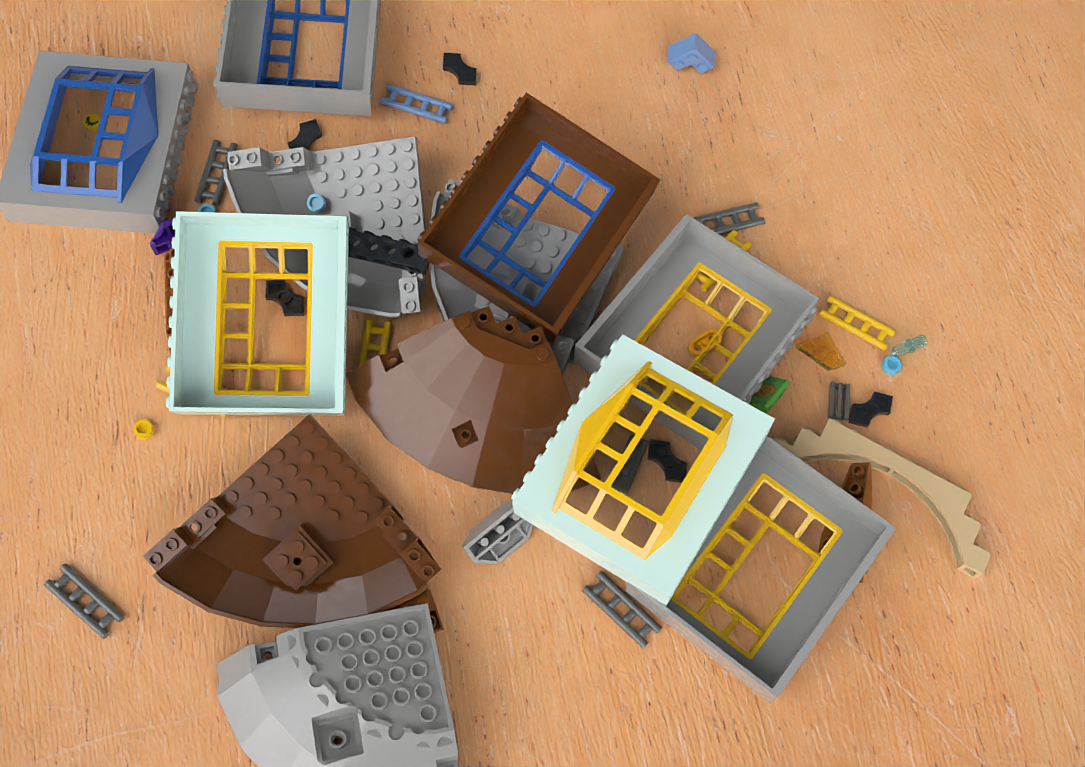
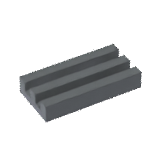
M834 381L830 382L828 418L848 420L850 384L846 383V385H843L840 382L838 384ZM835 388L838 389L836 415L833 414ZM842 390H844L843 416H841Z

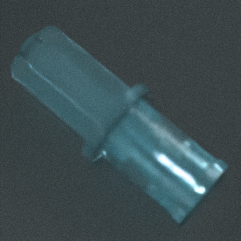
M919 335L914 339H907L904 343L893 347L891 353L897 358L907 353H914L916 349L928 344V341L922 342V340L927 338L924 335Z

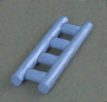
M391 84L387 86V91L391 92L388 99L382 97L380 104L443 124L447 122V117L443 116L445 110L452 111L453 104ZM398 94L407 97L404 104L395 101ZM414 99L423 102L420 109L411 106ZM430 104L439 107L436 114L427 111Z

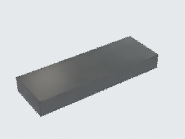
M630 434L623 453L632 441L634 435ZM640 439L611 485L613 489L628 494L647 446V440Z

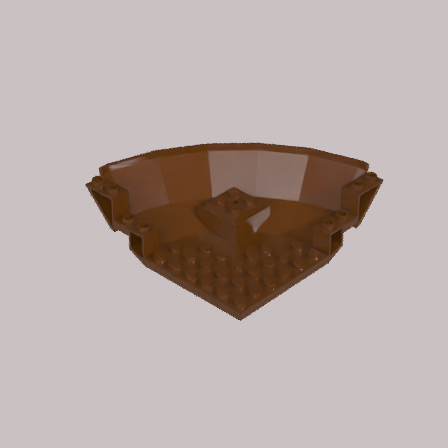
M311 414L306 416L219 496L211 498L180 527L172 529L143 555L157 571L152 576L161 585L203 610L260 627L300 628L384 612L422 593L428 587L426 583L441 570L422 540L404 522L405 519L395 506ZM193 523L198 526L197 531L192 530L191 526ZM400 533H404L406 535V539L400 540L398 538V535ZM296 557L301 559L300 565L294 563Z

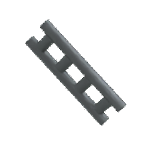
M213 141L194 201L196 203H202L203 198L213 199V205H220L226 185L224 173L222 170L220 177L210 176L212 168L229 169L227 152L236 151L238 147L236 143H231L230 147L227 148L220 147V141ZM217 153L227 155L225 163L215 161ZM207 184H218L216 192L205 191Z
M757 202L694 217L695 220L703 225L707 221L714 220L717 228L711 230L719 235L729 233L732 230L737 231L765 224L764 217L757 218L754 210L759 208ZM747 212L750 220L741 222L738 214ZM731 216L734 224L724 226L721 218Z
M66 563L63 564L60 570L64 574L55 583L50 579L47 580L44 586L102 639H105L109 635L105 628L113 619L121 622L125 615ZM71 579L79 587L68 596L61 588ZM84 593L93 599L85 609L76 603ZM100 605L108 613L98 623L90 615Z
M600 571L596 575L600 580L593 589L587 585L582 592L637 644L644 648L648 644L644 637L651 630L658 633L662 627ZM605 587L615 594L608 603L598 596ZM620 601L630 608L623 618L613 610ZM636 615L646 623L638 632L629 625V622Z

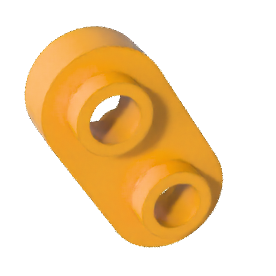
M708 329L692 339L688 345L689 354L695 358L699 356L702 352L701 350L709 344V338L717 334L718 330ZM721 333L718 334V339L716 341L718 344H720L722 341ZM711 344L703 354L711 352L717 345ZM694 347H699L700 351H695Z

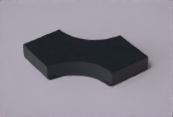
M444 53L443 70L454 74L458 79L459 85L476 86L477 68L466 65L462 61L460 53Z
M316 119L299 124V134L294 140L287 143L289 149L304 147L310 151L312 143L322 137Z
M285 280L266 281V300L278 303L283 308L284 316H304L303 296L291 293L286 287Z
M874 392L868 402L852 404L848 423L867 428L872 418L879 415H889L891 413L893 396Z
M649 440L647 460L657 463L662 468L665 481L682 483L686 477L687 463L673 455L669 442Z

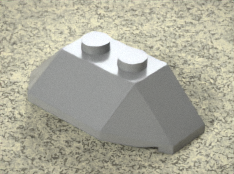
M512 501L502 504L472 528L462 547L473 563L499 564L529 539L533 524L516 515L513 510Z

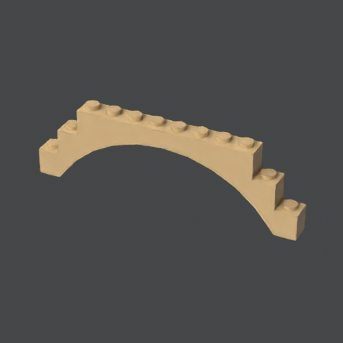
M830 418L823 426L819 436L812 430L802 427L792 445L782 438L774 437L773 440L803 462L817 460H841L853 463L870 462L871 468L889 475L907 487L926 505L940 524L949 542L957 570L974 579L984 574L992 554L987 552L984 547L973 544L982 524L976 521L974 517L964 515L972 496L965 488L950 483L946 478L931 473L929 469L914 464L909 458L899 456L892 449L884 448L877 444L875 440L860 435L858 431L843 426L841 422Z

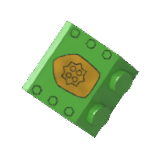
M769 376L768 379L765 378L760 390L753 394L749 405L767 414L781 398L790 381Z

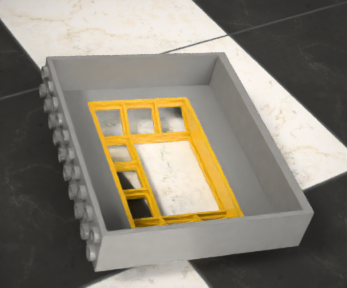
M686 214L576 343L574 363L591 375L594 371L598 372L601 368V360L605 355L608 356L612 351L610 348L616 339L619 340L623 334L643 345L680 299L684 297L723 323L718 329L717 334L713 335L709 340V344L703 348L704 350L694 359L686 370L693 372L694 369L698 370L713 380L711 384L749 404L753 394L757 393L762 387V382L765 378H769L775 365H779L784 357V353L791 349L794 340L801 336L806 324L809 325L814 318V314L819 308L817 306L819 298ZM701 271L717 281V285L705 302L687 292ZM723 286L741 297L728 317L710 307ZM746 301L764 312L751 332L733 322V319ZM728 327L746 338L735 353L730 352L716 342L718 334H723ZM713 343L717 345L714 348L715 350L729 358V361L718 375L700 364L707 354L703 353ZM645 376L637 389L654 399H658L661 395L645 384L650 379V377ZM673 391L670 394V396L666 399L664 404L676 410L677 412L686 415L687 412H685L677 405L668 400L672 395L676 393L675 391ZM634 395L629 399L630 402L647 414H649L653 407ZM701 406L692 417V420L714 431L722 418ZM658 411L654 417L701 451L709 440L705 435L662 411Z
M766 436L667 606L629 582H626V592L770 703L782 693L897 528ZM763 482H766L783 495V498L769 516H766L749 503ZM788 500L808 513V516L795 534L789 533L774 521ZM744 509L763 521V525L751 541L731 528V525ZM813 519H817L834 532L819 553L799 540V537ZM771 527L814 560L765 629L762 630L721 599L718 594L767 528ZM726 533L745 546V549L732 566L712 552ZM707 558L726 571L725 576L713 591L693 577ZM688 583L708 597L698 612L693 611L677 598ZM713 602L733 616L723 632L719 631L702 617ZM738 621L758 635L749 652L728 638V635Z

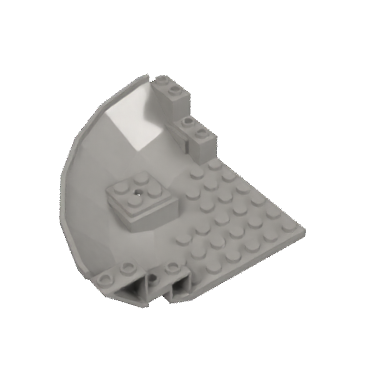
M416 137L314 152L304 147L267 152L260 147L227 152L229 169H223L224 180L237 213L347 216L349 227L355 228L359 232L370 231L377 236L387 235L398 241L399 239H405L411 244L416 245L422 231L426 232L418 141ZM280 157V161L276 163V158ZM317 193L325 198L326 207L322 212L316 213L307 207V199L311 194ZM356 241L353 246L358 245L360 241ZM373 245L371 250L376 249L378 245ZM261 248L267 258L279 268L278 249ZM285 249L286 273H308L307 249ZM391 249L388 254L394 253L396 249ZM409 253L406 258H411L414 253ZM348 257V310L392 318L402 317V314L421 312L426 289L424 274H411L407 270ZM294 280L302 288L308 290V280Z
M449 179L443 194L437 191L433 200L431 219L434 215L438 216L442 203L450 199L452 189L456 185L459 186L461 182ZM506 204L498 217L514 227H517L524 217L518 207ZM530 218L505 256L547 282L580 233ZM493 222L482 240L500 251L512 233L496 222ZM618 245L555 341L552 343L546 339L558 361L562 376L568 363H574L576 343L592 326L623 253V246ZM476 246L467 256V259L483 269H486L495 258L494 255L480 246ZM500 261L491 272L493 276L507 285H510L519 273L503 261ZM431 262L429 263L432 288L445 321L467 311L473 312L486 306L490 307L496 323L513 317ZM524 276L514 289L533 301L542 290V287ZM517 320L522 334L532 330Z
M428 603L296 628L277 635V641L258 645L254 643L217 663L219 685L216 686L217 697L241 749L257 767H459L455 731ZM270 653L272 654V657L270 659H265V654ZM341 737L342 743L336 745L333 742L334 738Z

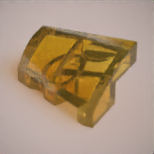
M829 332L795 344L798 350L827 371L845 366V361L838 347L835 346Z

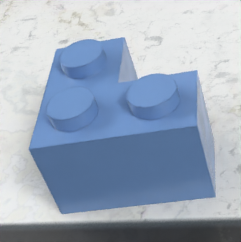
M694 33L668 46L667 62L677 71L692 65L701 74L715 67V51L697 33Z

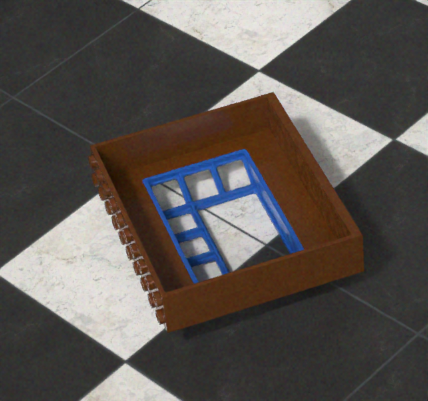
M526 92L523 97H519L516 100L514 110L506 114L502 127L498 126L491 142L488 140L482 149L484 152L481 156L477 155L475 157L471 170L465 171L461 178V184L459 186L456 185L452 189L450 199L442 203L438 216L434 215L428 224L430 227L426 232L422 231L419 235L417 247L418 254L511 316H515L517 320L532 330L541 326L546 339L553 343L653 195L660 179ZM543 149L561 160L549 181L531 171L533 164ZM566 164L584 175L572 196L554 186L555 181ZM526 176L544 186V189L533 204H530L514 193ZM589 179L607 190L596 211L577 201ZM552 191L591 218L549 280L545 282L505 256V254L547 193ZM509 199L528 209V212L517 227L498 217ZM493 222H496L512 233L500 251L482 240ZM476 246H480L495 256L486 269L467 259V256ZM500 261H503L519 272L510 285L505 284L491 274ZM524 276L542 287V290L533 301L514 289Z

